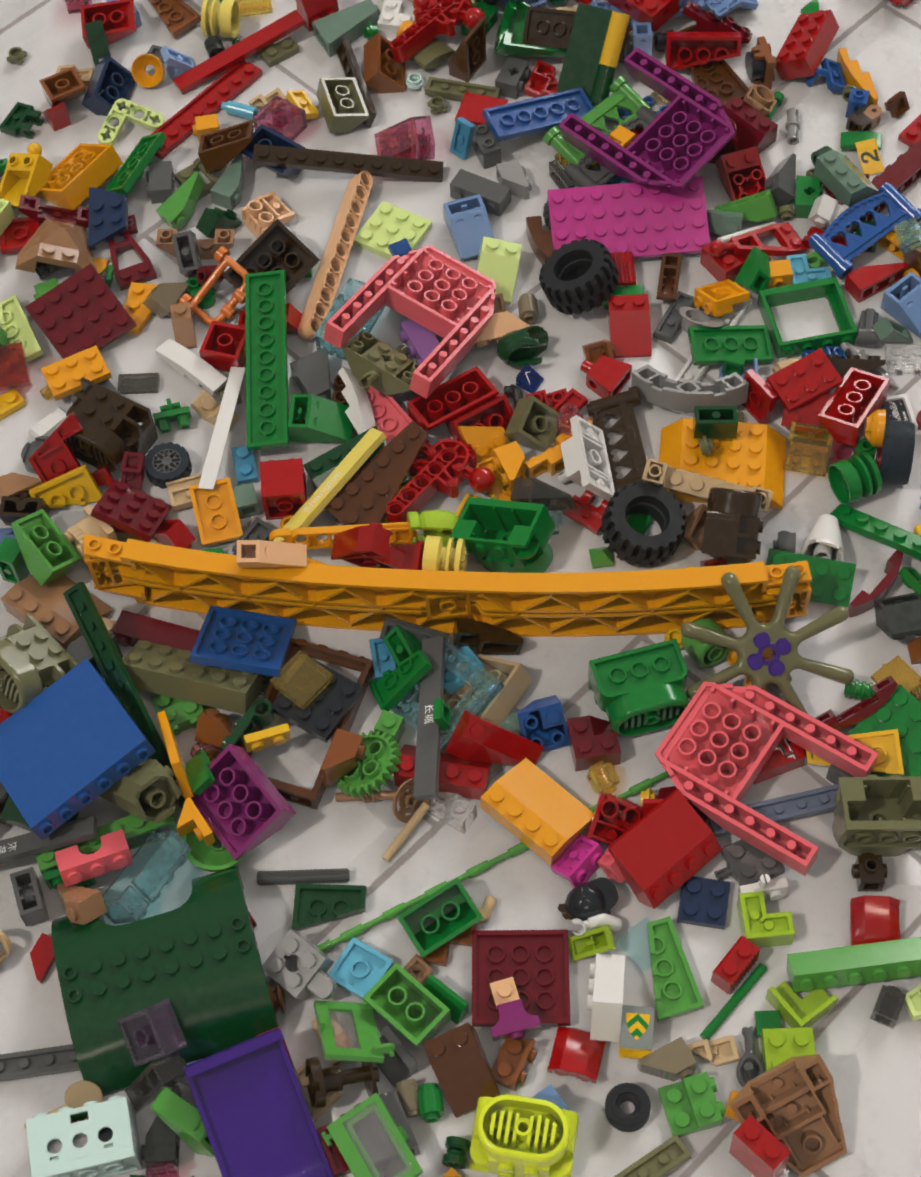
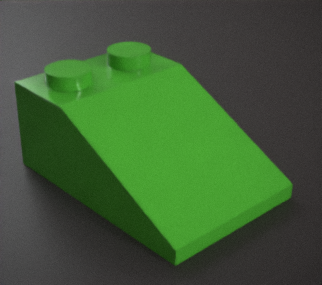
M43 509L11 523L26 566L41 586L70 573L82 559Z

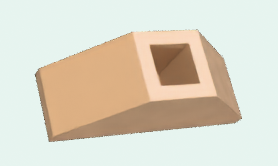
M508 311L495 313L473 346L477 345V348L489 346L490 342L495 341L498 344V341L505 334L529 327L530 325Z

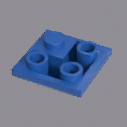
M556 695L534 700L517 712L521 735L544 746L542 752L570 745L562 704Z

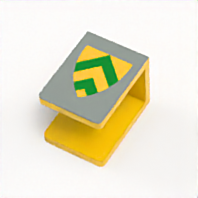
M623 1005L619 1044L620 1058L640 1059L651 1053L653 1048L655 1008Z

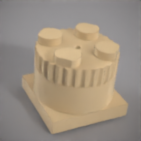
M89 504L83 508L86 517L63 533L82 557L81 562L85 567H88V565L85 564L83 551L84 534L118 541L115 530L109 524L90 516L93 507Z

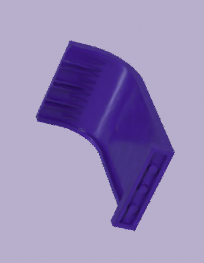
M279 1028L182 1067L222 1177H334L282 1040L284 1037Z

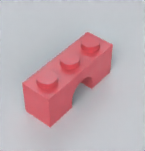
M123 829L100 836L102 844L95 853L83 854L79 851L77 845L54 852L65 887L134 864Z

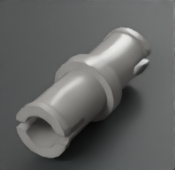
M795 108L787 110V123L785 125L787 143L789 144L791 139V145L799 143V110L796 109L795 113Z

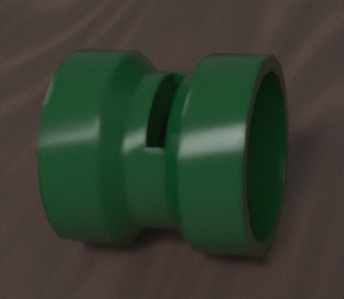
M457 1136L446 1137L445 1147L447 1150L443 1155L442 1164L454 1169H466L468 1162L466 1154L470 1151L471 1141Z

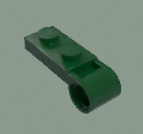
M265 698L255 700L242 718L237 719L234 730L222 742V751L229 744L242 747L244 745V735L252 733L257 725L266 727L273 723L274 712L269 700ZM261 711H267L265 714H259Z

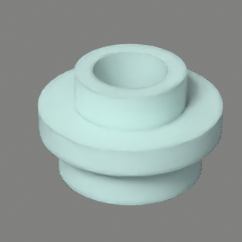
M414 72L407 76L406 86L409 89L417 90L424 85V79L419 73Z

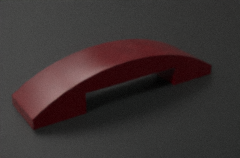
M21 194L18 211L34 220L43 223L45 219L89 227V208L79 206L78 211L40 204V198Z
M124 451L120 470L122 472L121 482L142 491L145 454ZM111 526L115 530V532L126 533L120 529Z
M896 550L887 560L884 573L887 575L870 595L861 590L849 604V618L869 611L875 607L874 600L886 597L897 579L903 552Z
M890 675L871 686L875 693L871 697L837 716L830 709L815 719L835 730L856 724L881 708L892 696L898 684Z

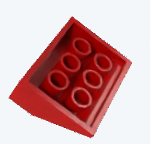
M677 789L607 847L637 900L653 909L659 906L723 850L712 830Z

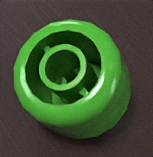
M702 618L693 622L695 624L726 634L724 630L714 620L710 618ZM682 635L681 644L683 649L702 668H710L717 665L728 655L731 649L690 639Z

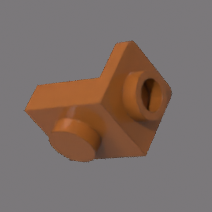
M604 339L582 345L585 360L595 363L602 355L614 359L615 348L613 343H610L608 340Z

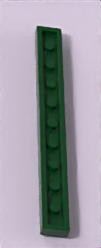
M78 582L65 591L63 595L107 685L156 750L148 759H156L163 767L168 765L172 769L167 750L85 583ZM174 774L173 779H174V781H175V783H176V782H177V779H176V776H175V774Z

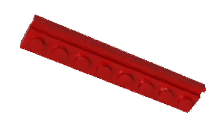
M245 59L230 68L152 133L162 132L167 137L163 142L164 146L155 153V156L161 160L194 133L192 125H196L195 117L217 114L222 110L221 103H228V101L234 100L263 75L262 69L250 62L247 63Z

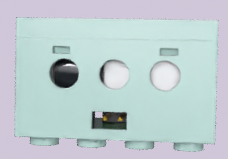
M112 1096L108 1098V1101L99 1103L97 1101H89L78 1108L63 1107L58 1112L52 1114L37 1113L33 1115V1118L25 1120L32 1177H114L144 1170L141 1160L136 1112L126 1096Z

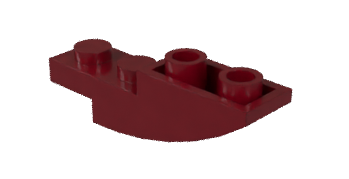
M689 0L686 3L682 13L696 22L693 29L698 32H740L742 36L741 44H749L753 33H751L750 29L746 26H740L732 17L724 16L718 20L713 13L701 9L698 3Z

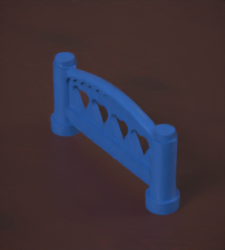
M884 183L879 189L880 194L873 195L852 205L842 212L822 235L814 233L808 239L809 245L835 270L834 274L840 280L845 278L854 269L855 265L851 260L905 222L910 228H914L921 222V209H916L892 184ZM880 203L886 204L889 216L875 212L874 208L879 207ZM866 213H870L873 215L875 226L863 223L859 218L865 217ZM852 223H856L859 226L861 236L848 233L845 228L851 227ZM839 233L843 234L846 246L832 242L831 238H836Z

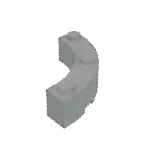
M649 364L632 372L631 387L637 386L640 397L666 409L694 413V406H738L747 402L749 383L736 372L713 379L711 383H701L699 380L687 379L675 381L667 378L668 375L654 369Z

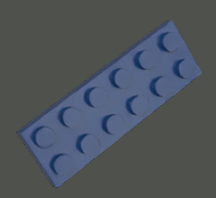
M582 87L483 109L482 115L496 140L501 142L548 131L552 127L559 125L571 112L581 118L594 107Z

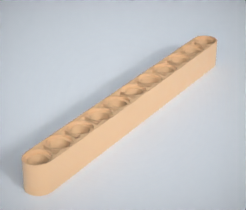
M362 171L351 178L346 187L298 326V334L304 341H309L324 331L373 185V177L367 171Z

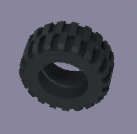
M581 239V241L573 240L569 244L565 243L561 245L560 249H555L552 255L546 258L545 264H542L539 281L553 308L561 313L570 315L575 313L578 315L584 311L590 312L595 307L598 308L602 305L603 301H607L610 298V294L614 293L618 284L619 272L604 244L592 239L590 241L588 239Z
M635 482L634 486L631 484L623 486V489H618L613 497L610 498L603 514L601 532L604 534L602 537L604 543H609L608 549L611 553L615 552L618 554V559L621 561L625 559L630 565L634 566L637 563L639 567H647V564L656 566L660 561L664 563L676 552L687 527L686 513L684 509L681 510L683 505L680 500H675V495L671 491L668 493L664 487H656L654 483L647 482V484ZM633 513L650 515L659 524L662 533L653 536L637 533L629 526L625 516Z

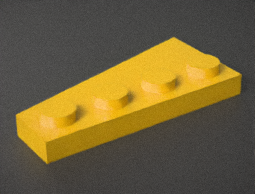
M898 729L846 735L879 753L877 765L872 772L905 776ZM806 750L808 765L830 767L831 764Z

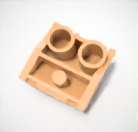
M274 191L257 197L255 200L250 201L248 206L241 209V216L246 227L256 237H259L276 219L285 224L295 218V213L291 212L283 204Z

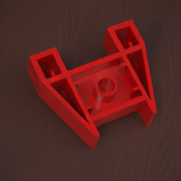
M371 522L370 525L358 526L335 534L331 559H341L354 565L368 568L422 570L425 542L416 541V544L390 545L391 531L383 528V525L380 523Z

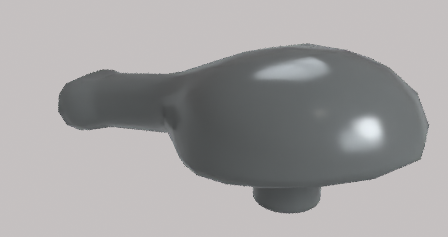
M753 1026L742 1028V1035L745 1040V1053L736 1069L737 1079L742 1087L748 1081L765 1072L763 1062L755 1053L754 1037L756 1035V1028Z

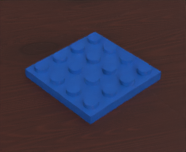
M211 605L190 654V663L279 677L290 640L296 628L297 619Z

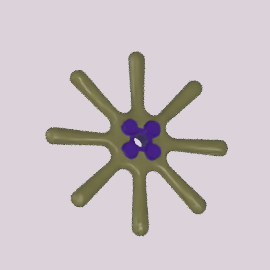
M789 566L786 568L774 614L768 623L758 622L736 575L732 572L725 573L721 578V583L745 622L746 632L742 637L737 638L692 622L682 624L680 631L684 637L735 650L738 656L734 665L689 686L686 690L687 697L692 700L703 682L723 684L739 675H746L751 679V685L761 689L769 683L776 684L786 703L808 714L789 682V675L793 670L801 669L845 685L850 684L854 680V673L847 668L803 658L798 653V646L802 641L848 619V609L845 606H838L801 629L790 632L785 628L784 620L801 575L798 567ZM768 647L772 648L771 657L764 659L762 656L763 650Z

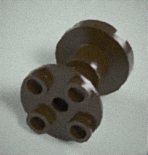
M318 1057L305 1060V1074L309 1080V1085H307L311 1105L315 1109L326 1107V1094L341 1092L345 1085L364 1082L369 1097L378 1093L376 1082H380L378 1067H373L372 1062H361V1067L340 1070L339 1066L322 1069Z

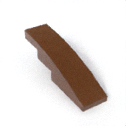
M662 254L656 299L676 301L682 254Z

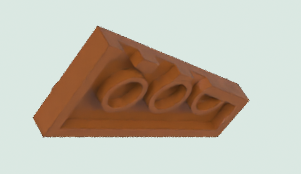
M148 0L173 38L201 22V15L182 0Z

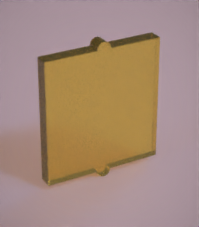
M896 656L887 664H883L881 669L871 675V679L875 683L891 675L898 686L901 684L910 694L913 693V690L915 693V688L921 685V677L899 656Z

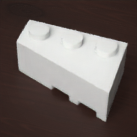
M596 953V962L590 964V978H594L589 979L588 994L593 995H588L587 1010H592L590 1040L620 1042L625 956Z

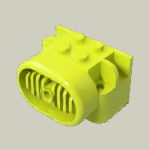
M511 1094L499 1095L494 1098L479 1097L472 1131L469 1170L498 1174V1177H571L579 1115L576 1112L561 1109L556 1104L542 1099Z

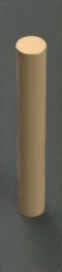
M423 802L382 855L386 862H390L430 809L427 803Z

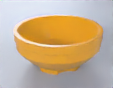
M142 54L133 61L131 72L137 84L145 88H152L163 80L165 69L162 61L157 56ZM148 64H152L155 67L154 75H149L146 72Z
M877 409L869 417H866L864 438L873 447H882L886 424L885 409Z

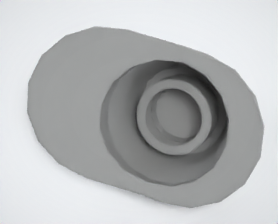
M685 306L679 309V313L682 316L681 329L685 332L688 331L689 327L706 326L715 328L725 325L722 319L707 315L698 309Z

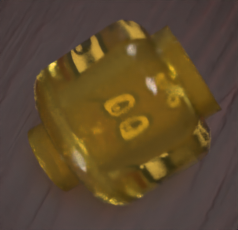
M602 760L588 768L589 772L586 777L594 793L599 794L602 791L612 794L617 791L616 785L620 783V777L612 763H605Z

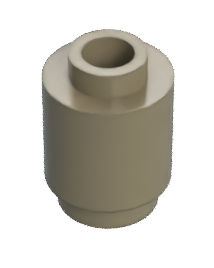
M532 293L522 294L518 300L519 318L525 323L530 324L539 318L538 301Z

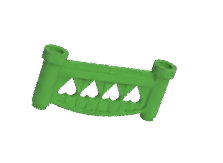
M619 76L609 88L613 94L581 117V119L597 130L604 131L607 134L611 130L606 128L604 118L615 120L621 125L636 118V112L641 106L648 107L651 111L652 108L627 84L628 81L623 76ZM617 107L630 111L632 115L627 116L625 120L620 119ZM556 126L552 127L543 137V141L548 146L551 145L568 163L578 164L585 155V153L564 140L561 131Z

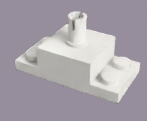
M575 415L570 418L573 436L560 444L565 469L557 473V478L562 484H566L571 480L584 489L609 501L615 493L603 430Z

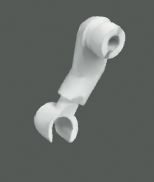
M606 913L589 917L585 921L578 918L571 920L573 924L582 925L580 930H572L577 936L583 935L588 928L591 930L610 925V929L613 932H617L622 928L621 918Z

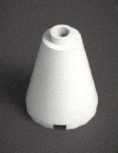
M823 514L818 517L801 548V554L844 561L845 556L840 526L835 516Z

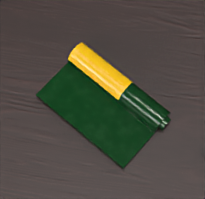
M578 3L557 92L582 87L588 99L592 101L593 106H597L609 97V88L614 80L630 15Z

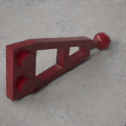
M128 231L121 234L126 241L115 244L114 239L109 241L111 261L114 266L113 273L121 291L130 288L131 282L146 283L157 279V274L151 260ZM133 249L142 262L119 270L117 253Z

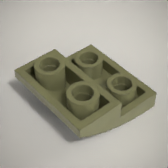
M434 38L409 60L414 61L420 68L429 70L438 67L440 60L453 56L455 50L439 39Z

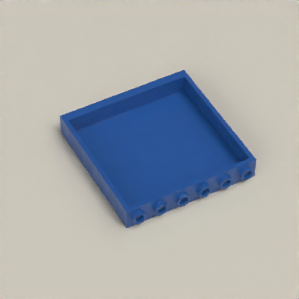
M86 658L37 695L24 708L19 709L0 724V781L30 829L43 840L135 767L148 759L156 750L96 668Z

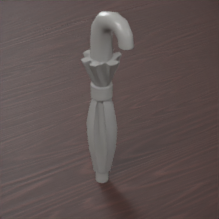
M843 342L840 345L844 352L848 351L851 355H859L860 359H868L864 349L859 351L848 342ZM879 367L870 371L872 374L890 379L889 387L895 391L898 390L899 387L885 369Z

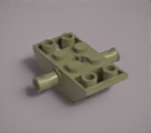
M364 330L343 345L342 349L353 375L359 378L358 382L361 387L366 384L363 387L364 389L372 386L386 396L410 391L412 374L420 364L407 357L409 354L407 347L402 349L404 345H399L396 349H393L389 344L380 341Z

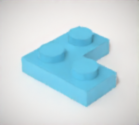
M806 254L786 256V259L790 260L793 272L792 284L832 277L829 266L809 268Z

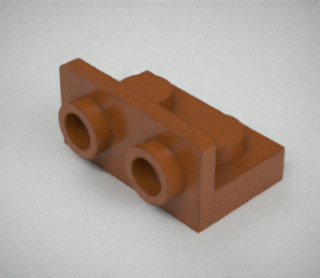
M510 1037L505 1039L491 1069L496 1083L513 1091H516L518 1085L522 1086L528 1074L525 1069L529 1062H534L538 1053L536 1040L532 1038L530 1041L523 1038L511 1040Z

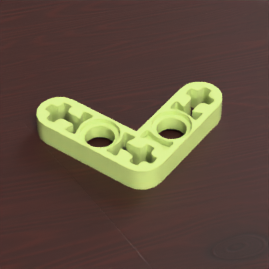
M118 99L113 104L98 133L99 144L113 146L126 121L155 131L164 124V117L156 111L129 100ZM123 106H125L126 109H122V111L119 110V107L122 108ZM136 112H142L144 113V116L138 119L134 117V114ZM112 120H118L120 122L119 125L115 127L111 126L109 123ZM109 134L110 139H106V141H104L103 137L106 138Z

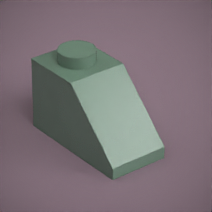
M706 210L709 232L725 236L741 231L743 212Z

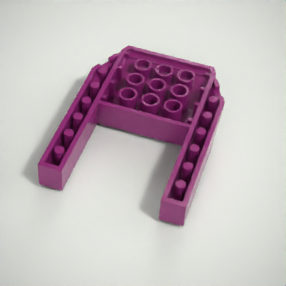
M636 47L624 59L628 74L671 102L626 149L572 112L558 126L564 140L615 175L642 184L683 189L736 135V132L718 98Z

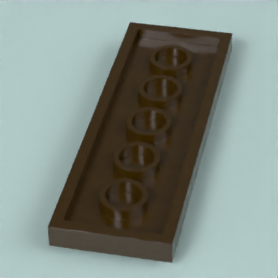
M527 6L522 44L567 49L576 11ZM629 18L620 56H627L632 18Z

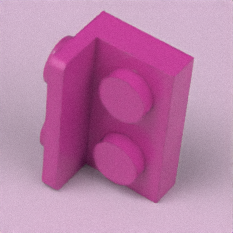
M579 834L550 868L553 873L568 880L572 887L575 888L580 884L586 883L600 867L597 861L605 853L599 843Z

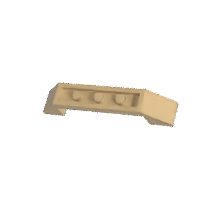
M647 458L642 480L654 483V485L707 500L709 490L712 487L759 492L762 494L760 512L767 513L774 492L756 486L750 488L669 467L668 463Z

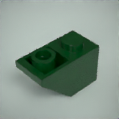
M217 207L214 209L205 208L196 228L207 238L214 239L215 229H236L242 224V221L237 218V214L232 210L227 209L224 211Z

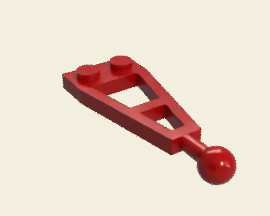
M789 222L771 224L732 237L729 243L715 240L709 246V251L714 256H720L724 251L731 250L736 255H749L753 246L768 256L786 257L788 255L805 254L807 251V247ZM773 234L782 247L764 246L759 238ZM746 242H750L751 245H741V244L746 243Z

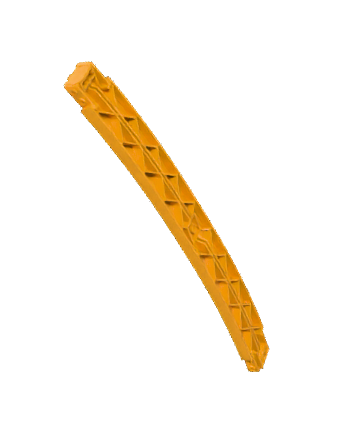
M88 534L83 536L85 564L88 565L92 575L94 588L99 591L135 598L137 603L207 615L210 606L213 605L297 619L296 625L322 628L382 631L385 617L388 616L446 632L449 635H453L456 618L489 623L508 630L519 637H593L666 634L671 629L681 630V626L685 622L693 623L702 618L714 620L722 629L746 627L745 622L721 583L722 576L728 572L736 575L758 622L772 619L787 567H798L801 575L785 618L808 616L807 610L812 593L810 586L812 577L808 561L766 566L764 561L693 568L584 573L433 571L307 563V567L239 568L237 555L174 547L129 538L127 542Z

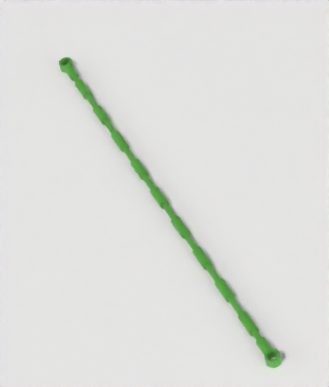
M665 771L651 779L648 778L630 787L628 791L617 797L625 799L631 795L635 796L669 775ZM596 805L589 808L593 813L596 809ZM521 842L507 849V852L489 861L485 860L466 870V873L458 876L460 882L467 878L471 879L491 869V866L508 857L512 858L529 848ZM452 880L444 881L424 891V894L406 903L402 902L383 912V915L363 925L359 924L341 933L339 937L331 941L327 940L316 947L325 953L333 949V946L341 942L345 943L353 937L355 938L364 933L366 929L400 915Z

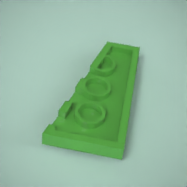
M671 917L647 923L657 1022L703 1009L704 1003Z

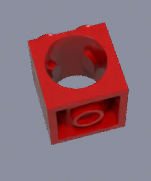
M302 458L260 462L261 498L266 520L283 519L290 515L294 516L307 501V482Z

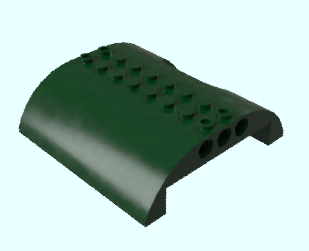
M238 866L192 879V892L188 900L181 907L166 913L118 926L106 924L104 915L85 925L72 923L67 916L52 921L51 933L55 963L76 1058L83 1080L97 1084L102 1091L103 1097L173 1076L171 1071L173 1067L206 1058L254 1038L256 1035L279 1027Z

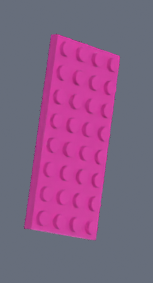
M703 176L693 177L683 189L632 182L547 190L553 250H558L561 248V245L569 244L573 240L581 241V239H588L590 241L592 239L604 244L609 253L631 251L633 259L662 257L664 253L698 254L701 253L702 247L710 243Z

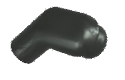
M514 384L504 387V394L507 397L512 396L514 407H516L518 400L523 398L522 390Z

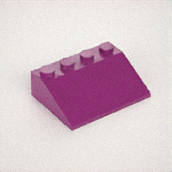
M229 744L208 766L215 781L200 795L193 793L194 797H191L206 823L235 860H239L281 830L296 814L243 747Z

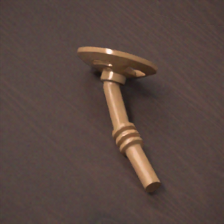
M414 778L405 781L397 791L380 790L378 792L375 789L372 796L366 793L364 798H361L359 795L353 798L351 795L347 796L344 792L335 794L336 802L362 800L364 803L366 800L368 802H371V800L376 802L377 799L393 800L394 815L403 823H407L423 802L429 804L430 800L416 801L414 799ZM397 800L400 807L399 812L397 809ZM416 808L412 814L405 816V813H409Z

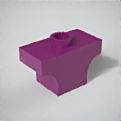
M518 999L497 1005L499 1020L495 1026L490 1028L493 1041L508 1037L511 1040H517L525 1037L527 1032L541 1029L539 1015L527 1013L523 1007L522 1000Z

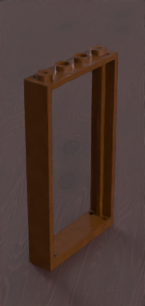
M291 638L279 677H272L263 698L269 700L271 705L276 700L296 653L359 671L361 674L357 684L363 686L365 692L338 727V729L350 732L369 686L368 682L371 681L374 674L373 661L364 656L350 655L343 650L329 649L322 644L315 645L304 639ZM261 711L259 714H265L267 711ZM257 725L252 733L261 731L264 727ZM321 770L312 790L267 777L286 801L318 809L326 789L323 786Z

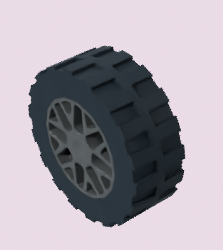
M168 442L156 445L145 456L147 477L156 487L167 488L166 482L189 477L192 472L188 452L177 443Z

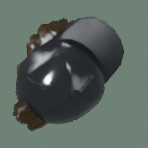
M600 877L573 888L568 893L565 904H559L558 910L567 920L578 918L585 921L587 918L601 913L611 915L610 910L618 901V892L612 881L608 878Z

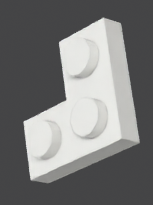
M384 0L377 26L378 29L398 31L402 22L407 20L416 21L414 15L401 13L403 7L401 0Z

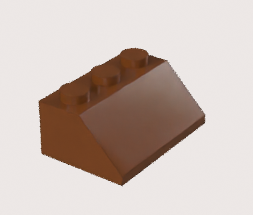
M379 33L364 44V81L366 86L376 93L404 92L406 90L405 62H395L390 47L391 41Z

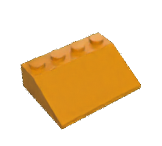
M80 143L51 170L48 182L36 195L60 208L76 210L86 198H89V187L98 188L104 185L110 175L118 172L123 162L112 145Z
M527 758L500 777L480 798V808L550 866L579 834L585 830L594 814Z

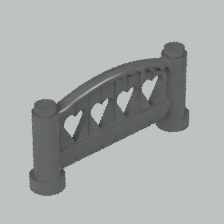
M641 106L636 112V118L621 125L630 131H635L639 126L645 130L657 115L648 107ZM613 129V130H611L609 133H607L606 136L609 137V134H610L612 131H614L615 129ZM586 154L578 164L568 163L564 168L565 175L579 187L605 185L616 176L602 165L601 171L587 170V166L592 165L595 160Z

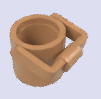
M752 84L744 96L746 103L765 116L769 115L777 102L773 92L761 84Z

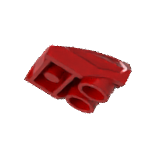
M600 791L586 838L611 845L642 818V806Z
M870 895L851 898V946L899 940L900 900L890 896Z
M558 1026L547 1072L552 1073L554 1071L559 1076L569 1075L584 1082L591 1081V1083L596 1084L606 1041L590 1040V1032Z

